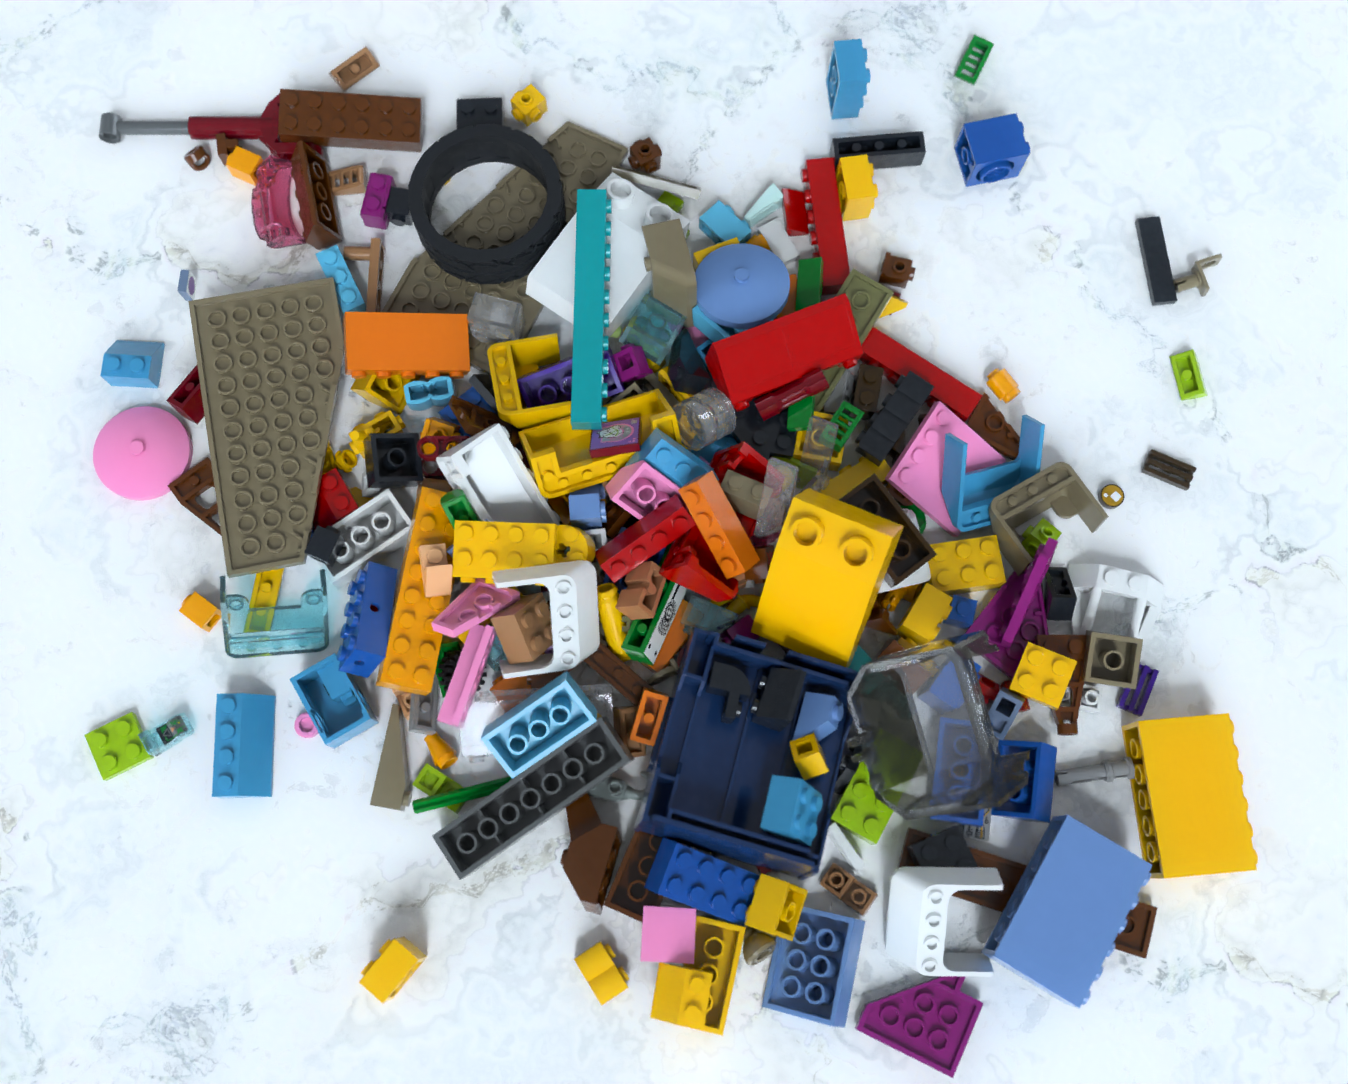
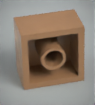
M542 592L520 596L521 600L490 618L509 664L534 661L553 645L551 613Z

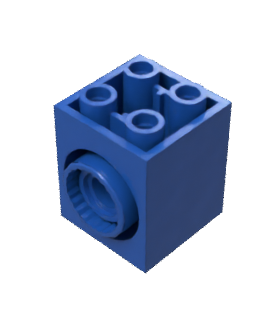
M1017 113L963 124L954 146L966 187L1018 177L1030 155V145L1025 141L1024 126L1019 121Z

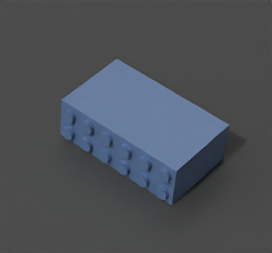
M1069 815L1052 817L981 953L1064 1004L1080 1009L1081 1005H1085L1090 998L1091 991L1089 989L1093 981H1097L1103 972L1102 964L1105 958L1109 957L1114 951V940L1117 934L1125 929L1127 925V919L1125 918L1130 909L1133 910L1136 907L1141 887L1145 886L1150 880L1151 873L1149 871L1152 864Z

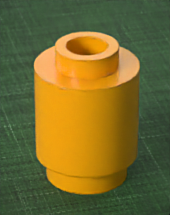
M997 368L987 376L989 379L986 383L987 386L1005 404L1020 394L1019 385L1005 368L1001 371Z

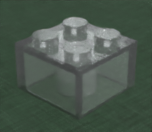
M475 292L467 316L473 337L481 342L493 341L497 343L521 339L526 325L522 304Z

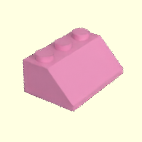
M644 460L621 468L605 486L611 500L639 520L675 494L678 495L686 506L678 491L680 487Z

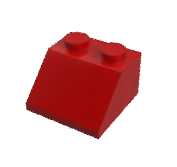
M336 468L322 475L313 521L315 529L317 525L326 528L327 525L333 526L360 508L343 476Z

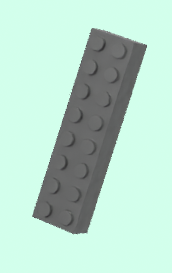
M606 716L600 717L595 723L537 761L432 835L459 880L494 859L632 762L635 758Z

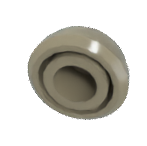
M752 929L744 934L743 956L747 965L760 963L776 948V941L765 933H757Z

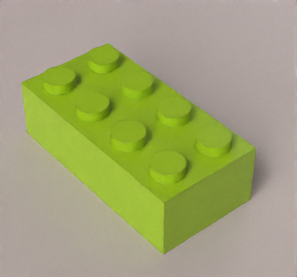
M879 728L875 730L868 742L856 773L840 794L830 813V821L832 823L835 822L839 827L871 845L877 844L923 753Z

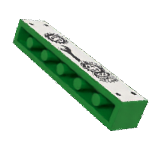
M673 542L667 545L658 565L659 567L662 566ZM666 579L654 618L633 620L621 646L632 660L654 665L688 588Z

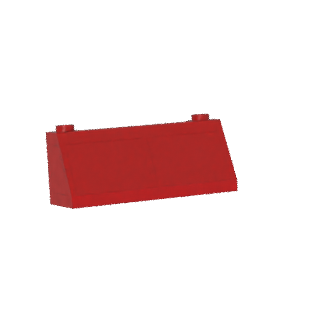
M846 293L716 341L712 343L704 360L727 411L736 409L738 412L750 406L749 402L753 398L789 385L819 367L822 371L835 366L844 367L845 369L852 368L858 364L857 361L863 355V350L850 302Z
M745 441L715 452L709 464L714 469L720 486L729 469L774 488L771 497L778 496L783 490L786 475ZM735 512L750 540L758 521ZM697 525L673 541L659 570V574L666 579L716 602L733 599L739 590V582L736 578L726 579Z

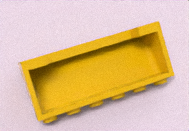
M659 389L603 405V407H607V422L641 417V445L656 427L682 445L676 413ZM571 416L518 432L539 492L543 497L549 499L611 480L621 468L625 467V464L635 452L591 458L589 448L592 430H572Z

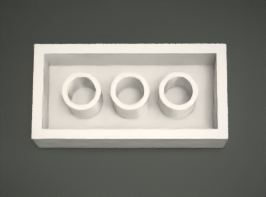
M389 488L332 526L341 531L340 535L346 541L333 567L319 561L317 562L331 583L338 589L355 579L359 569H364L369 561L378 563L407 543L411 520Z

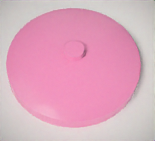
M135 407L117 414L105 424L95 441L93 463L102 483L117 495L130 500H151L170 492L171 490L167 485L189 470L193 446L187 429L171 413L156 407Z

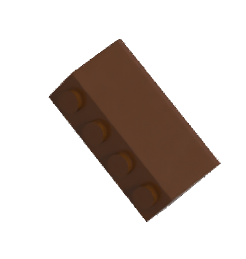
M302 140L298 141L291 157V175L295 181V196L299 202V217L304 229L302 235L307 244L320 250L342 241L327 159Z

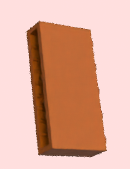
M344 313L345 375H351L355 379L366 378V375H376V378L388 379L391 378V375H401L403 379L416 378V375H425L426 379L440 377V375H449L451 379H462L470 372L468 314Z

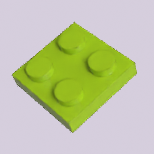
M133 712L84 735L104 781H108L154 758L137 716Z

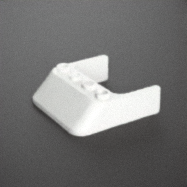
M579 560L492 572L496 588L536 583L543 584L548 588L550 598L553 653L540 655L531 662L509 664L508 660L499 661L504 679L569 670L597 651L600 644L597 577L595 567L591 562Z
M900 867L894 870L890 877L885 939L886 953L891 958L926 976L992 977L994 970L989 957L982 953L944 952L950 896L959 890H1003V882L996 868Z

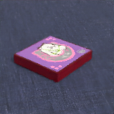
M641 417L602 423V430H592L589 448L591 458L641 451Z

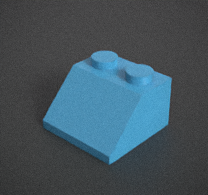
M116 340L104 353L100 376L111 386L159 388L165 344L163 342Z

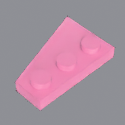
M477 578L476 583H472L431 622L433 630L455 638L521 600L520 592L508 587L496 588L495 584L485 583V579Z

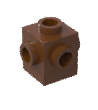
M650 137L638 140L629 147L630 157H628V161L633 170L651 174L661 169L662 151L657 143L654 144Z

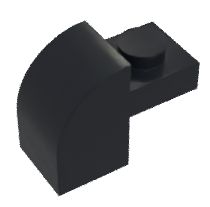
M714 661L710 667L705 692L725 697L721 722L731 724L735 717H740L742 702H739V700L746 702L750 697L749 681L745 674L734 666Z

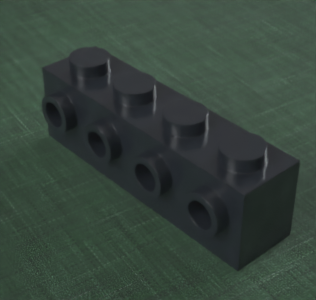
M923 131L833 138L829 155L834 159L835 173L840 158L865 154L868 156L869 163L873 164V169L920 166L926 154Z

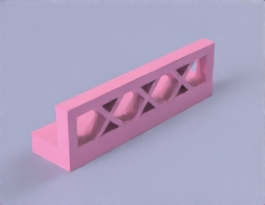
M477 624L470 628L437 721L463 729L497 635L493 626L486 625L484 627Z

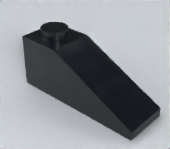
M683 328L671 345L667 375L675 391L698 396L711 378L688 330Z

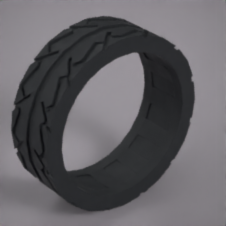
M477 124L475 127L471 125L456 129L431 145L423 153L412 172L408 185V205L421 243L430 258L434 259V262L441 269L460 280L465 279L467 282L486 285L500 284L501 282L507 283L521 279L530 274L565 227L566 207L562 182L556 163L549 152L543 149V145L532 136L518 129H511L512 127L499 124ZM489 162L512 164L532 174L543 185L547 192V201L541 217L523 237L508 245L494 249L462 247L447 240L431 225L432 206L437 194L450 178L467 167Z

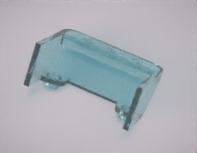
M325 569L320 570L321 588L305 591L301 595V605L250 608L248 599L243 595H227L226 577L220 576V606L226 654L232 658H250L312 653L325 650L329 645Z

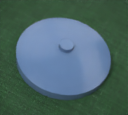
M738 243L720 247L708 254L698 265L695 272L698 307L710 320L725 327L748 329L767 323L783 310L788 301L790 278L786 266L773 252L757 245Z

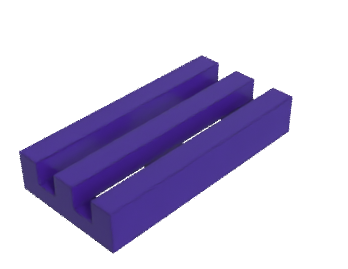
M1141 664L1139 665L1141 674L1129 705H1126L1125 702L1130 688L1124 687L1116 707L1138 717L1143 715L1159 673L1158 670H1152L1149 666ZM1147 674H1149L1140 701L1138 703L1137 708L1135 709L1134 707L1141 692L1142 686L1144 684Z

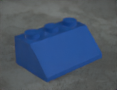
M998 741L991 815L1023 821L1050 823L1057 747L1043 742Z

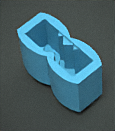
M446 376L435 377L428 382L412 381L403 386L406 403L414 411L427 410L434 405L445 407L448 405L451 396H456L455 385L452 379Z

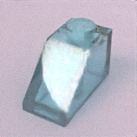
M692 595L680 622V627L684 628L683 632L688 635L692 634L695 627L709 632L710 630L717 631L734 624L739 614Z

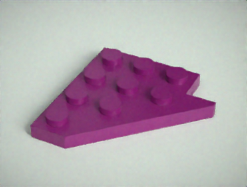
M1048 538L1045 545L1040 543L1032 566H1029L1024 576L1020 590L1022 595L1017 594L1009 613L1012 618L1009 624L1004 623L999 634L1002 637L1001 646L1009 650L1048 571L1058 541Z
M1028 569L1020 576L1015 571L1011 573L1006 583L1000 587L974 620L973 624L960 638L1011 680L1014 678L1027 643L1035 644L1036 635H1049L1040 585L1010 650L1001 646L1002 637L999 636L1004 623L1009 624L1012 618L1009 615L1012 609L1011 606L1017 594L1022 595L1020 590Z
M939 976L866 1003L855 1029L953 1078L984 1003L960 991L966 976Z

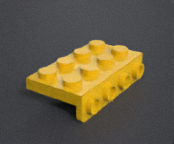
M455 520L452 577H460V582L476 583V578H485V583L495 584L492 578L493 571L555 564L557 524ZM535 584L536 586H545L543 584Z

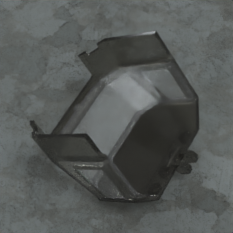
M984 630L949 637L876 658L862 665L847 694V707L853 717L856 737L849 739L847 744L848 747L861 745L862 748L861 753L852 756L853 763L864 762L870 776L869 784L874 790L875 797L906 820L1001 807L1028 784L1029 773L1024 771V761L1029 760L1030 751L1000 755L972 657L1000 651L996 644L990 645L988 643L989 636Z

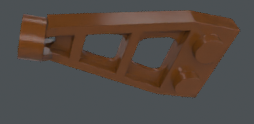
M207 457L167 486L181 505L221 535L220 526L212 518V516L218 513L217 503L209 509H205L196 502V498L210 487L215 488L211 460Z
M1087 635L1035 636V645L1077 661L1072 678L1067 688L1072 690L1071 705L1069 707L1059 706L1057 710L1051 708L1057 725V735L1060 736L1078 735L1077 719L1084 686L1082 678ZM1068 720L1070 723L1064 724L1063 721Z

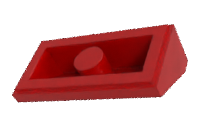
M782 188V210L785 231L789 237L809 235L804 193Z

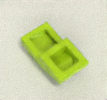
M428 763L425 764L412 784L428 796L464 788ZM465 802L446 807L458 814Z

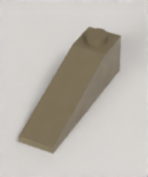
M392 704L370 805L405 811V806L409 807L412 791H409L410 781L403 711L398 704Z

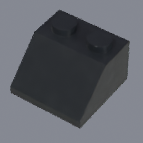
M771 668L767 674H762L757 687L761 689L759 698H754L750 708V713H753L751 722L781 732L792 722L807 672L803 670Z

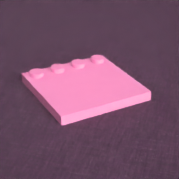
M937 401L934 402L885 477V480L952 537H958L961 531L952 525L942 495L945 434L951 433L968 444L965 473L1005 463L1006 459L942 402Z

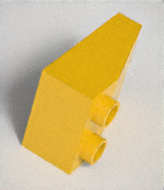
M810 488L793 497L775 547L751 632L798 653L848 668L854 657L904 526Z

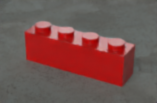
M675 494L598 549L595 555L600 567L615 583L697 524L690 511L678 495Z

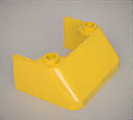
M557 333L495 343L488 348V361L500 419L523 431L571 416V401L527 408L517 383V379L520 376L538 370V366L561 361Z

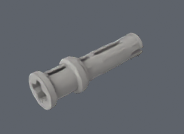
M1124 757L1123 760L1110 762L1109 760H1103L1100 764L1055 770L1054 779L1058 787L1095 780L1113 782L1114 779L1127 777L1128 779H1134L1135 768L1132 759Z

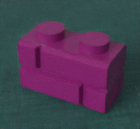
M370 173L360 212L365 226L384 230L388 228L389 219L385 211L391 187H397L392 176Z

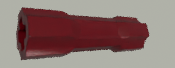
M819 367L780 390L758 398L754 403L763 421L779 414L783 409L830 387Z

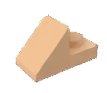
M445 543L419 546L418 551L425 598L451 595L452 564H448Z

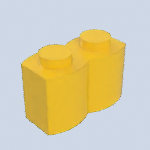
M599 941L575 957L574 961L598 1001L603 1005L629 988L626 982L630 978L622 966L617 968L612 959L616 955L608 943L603 945Z

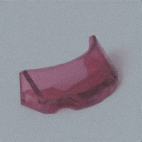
M269 155L258 166L256 171L257 185L252 189L251 209L255 231L259 239L265 240L267 242L266 246L277 249L306 244L305 238L297 231L291 215V161Z

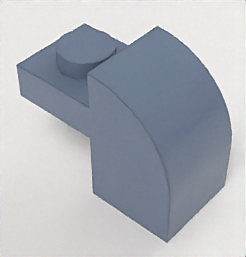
M1003 686L984 722L993 723L992 735L1002 741L1026 699Z

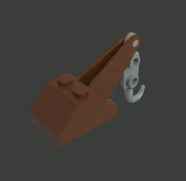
M641 771L640 775L648 780L649 773ZM612 776L566 807L571 842L568 850L564 849L560 861L584 909L587 912L601 915L622 838L618 827L601 822L589 795L617 802L628 799L642 800L645 789H633L622 779Z

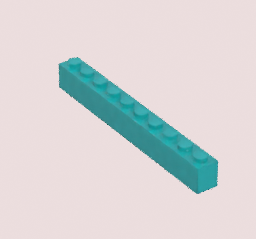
M577 189L571 393L572 430H602V422H607V407H603V398H608V383H603L604 374H608V359H604V351H609V336H604L605 327L609 328V313H605V304H610V289H606V281H610V267L606 266V259H611V244H607V236H611V221H607V214H612V199H607L606 189Z

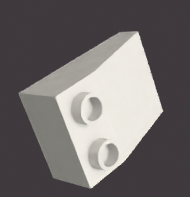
M613 172L597 188L606 189L607 199H612V214H607V221H611V236H607V244H611V259H606V266L610 267V281H606V289H610V304H605V313H609V328L605 327L604 336L609 337L647 296L649 291L653 289L651 271L646 272L644 257H647V247L641 226L680 218L686 239L690 220L672 210L671 207L659 202L635 187L630 181L621 178ZM577 212L530 272L526 287L527 295L572 324L574 322Z

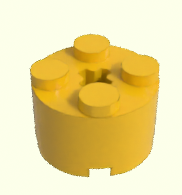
M557 525L556 563L587 560L592 563L595 558L596 549L591 536L584 530L574 526ZM566 547H570V551L565 555L564 550H566Z

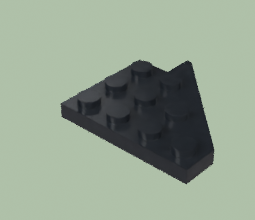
M708 372L711 379L703 388L702 398L737 443L745 441L768 461L769 456L791 459L794 454L796 431L789 432L787 429L788 407L779 414L763 421L754 403L755 400L766 395L763 394L753 398L749 402L750 406L738 412L736 409L728 412L713 377ZM778 388V389L773 390V391L768 392V393L776 392V391L780 390L781 388Z

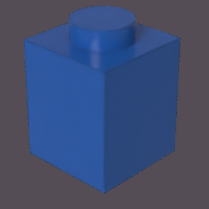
M958 595L951 596L953 599L949 605L953 608L942 623L962 629L969 628L973 624L978 601Z

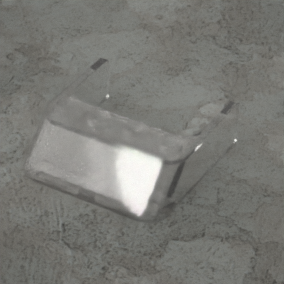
M814 415L809 418L799 468L774 457L768 460L755 527V537L763 538L782 530L793 497L808 488L817 492L827 488L830 481V476L827 475L838 431L837 424Z

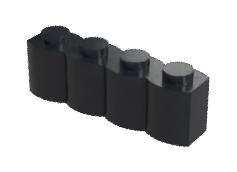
M911 371L907 376L903 374L894 385L897 388L893 395L888 393L881 404L884 406L880 414L878 412L873 414L868 422L871 427L867 432L862 430L855 440V443L858 444L855 451L878 467L934 388L933 385Z

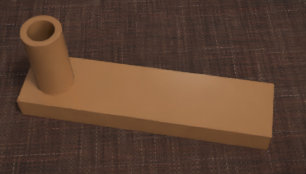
M371 238V247L344 246L343 249L344 260L369 261L366 312H381L385 247L381 238Z

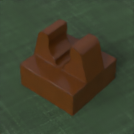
M225 133L215 134L218 156L224 166H226L229 154L233 153L236 146L241 148L242 146H239L238 139H228Z

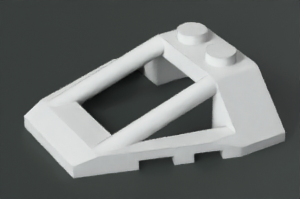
M1068 564L1067 570L1077 596L1071 621V635H1085L1086 630H1092L1101 591L1136 599L1127 636L1143 639L1144 643L1160 613L1165 586L1149 575L1103 564ZM1079 591L1084 593L1091 591L1081 628ZM1145 607H1148V611L1141 625Z

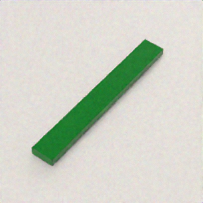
M822 257L799 260L795 312L821 302L824 263ZM815 395L809 396L788 407L787 429L789 432L813 430Z

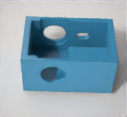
M336 653L290 678L324 744L334 749L379 723L353 675L338 671L340 661L337 660Z

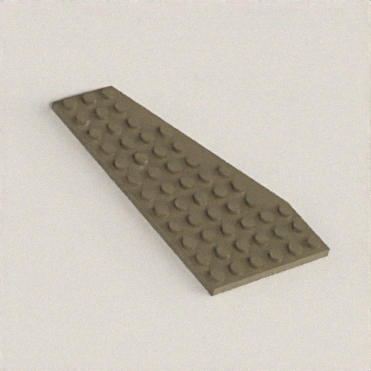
M569 121L547 139L548 142L543 145V149H546L555 161L562 182L566 207L565 226L577 212V189H597L610 175L612 164L621 166L628 154L627 147ZM516 167L472 210H467L443 232V237L462 247L473 249H494L508 245L523 237L534 227L544 210L547 192L536 177L526 170ZM425 251L409 263L382 312L468 314L470 366L491 375L487 355L488 348L495 343L527 338L544 305L526 294L528 275L521 279L507 283L501 282L500 284L481 285L471 283L446 273Z
M333 277L188 301L226 571L229 578L306 564L307 554L304 551L311 537L345 353L344 332Z

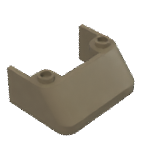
M680 218L641 226L647 247V257H644L646 272L651 271L653 289L649 291V296H646L648 310H653L655 315L685 328L695 327L693 325L692 309L697 305V281Z
M1057 462L995 497L989 505L988 511L993 534L997 535L999 549L1018 576L1025 572L1033 562V559L1021 544L1020 536L1014 528L1049 508H1052L1056 515L1064 519L1072 518L1078 514L1092 533L1109 517L1074 469L1065 462Z

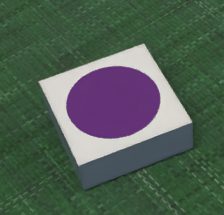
M181 270L177 291L186 301H192L195 297L197 279L190 270Z

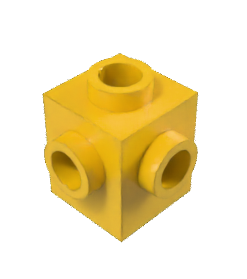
M529 84L522 91L516 92L510 100L513 117L518 122L522 121L527 127L533 122L539 121L542 115L547 112L546 98L532 84Z

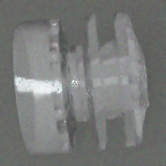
M709 387L674 405L672 408L676 413L681 442L693 451H699L714 443V441L731 434L736 427L735 410L727 396L717 388Z

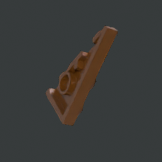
M984 393L966 425L998 453L1011 460H1015L1019 453L1020 437L1013 427L1005 421L1003 414L997 411L991 404L988 394Z

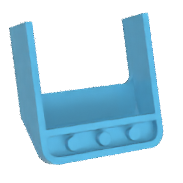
M1022 415L1017 458L1010 462L965 473L968 444L951 433L945 434L942 495L954 527L962 532H967L991 525L988 508L992 500L1040 472L1045 424L1028 415Z

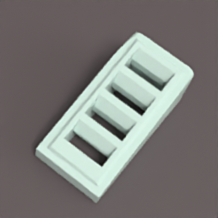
M774 183L768 187L744 216V221L749 224L750 228L782 207L783 194Z

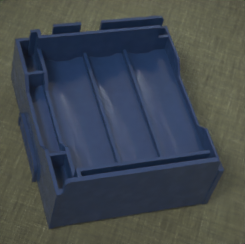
M695 627L685 644L671 697L669 696L656 742L652 749L649 765L646 768V772L650 773L634 831H642L664 837L672 841L794 876L799 880L816 875L819 872L830 824V806L844 744L852 726L862 678L858 677L859 672L791 650L782 659L761 654L767 643L738 634L728 644L719 641L720 633L711 630L709 632ZM714 661L738 668L745 674L750 684V697L746 702L739 700V702H742L741 714L739 718L735 717L731 724L721 722L725 697L705 692L710 667ZM771 668L803 670L807 674L792 722L781 732L751 722L753 713H750V708L754 698H759L761 689L757 687L761 675L767 674ZM806 692L835 696L843 704L844 709L843 718L839 721L837 729L819 741L829 772L804 780L822 794L823 802L822 809L818 812L816 820L817 833L812 839L811 846L778 840L760 828L772 775L803 779L794 762L789 742L793 740Z

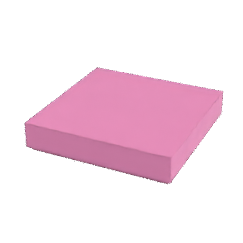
M643 906L641 961L694 964L696 908Z

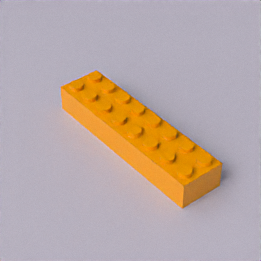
M422 486L417 494L392 608L386 657L380 663L376 686L424 696L428 695L432 690L443 634L434 631L431 622L449 606L451 595L425 598L418 548L423 545L445 543L448 564L453 565V558L447 552V548L454 543V528L440 503L441 498L447 492ZM452 577V588H453V583H454V578H455V577Z

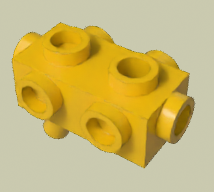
M391 410L383 411L376 414L373 420L366 424L361 423L355 426L348 433L352 439L349 445L354 454L358 455L360 453L363 459L365 458L363 441L370 434L385 433L389 428H392V430L387 433H404L402 429L406 428L400 415L394 416Z

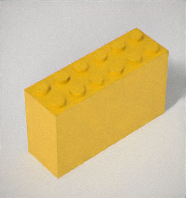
M1229 713L1142 720L1121 726L1126 757L1132 759L1135 768V777L1130 779L1142 858L1152 864L1149 871L1151 873L1150 878L1165 879L1257 870L1258 856L1252 845L1253 828L1248 822V801L1243 795L1242 789L1244 778L1238 767L1239 751L1237 746L1234 745V724L1229 717Z

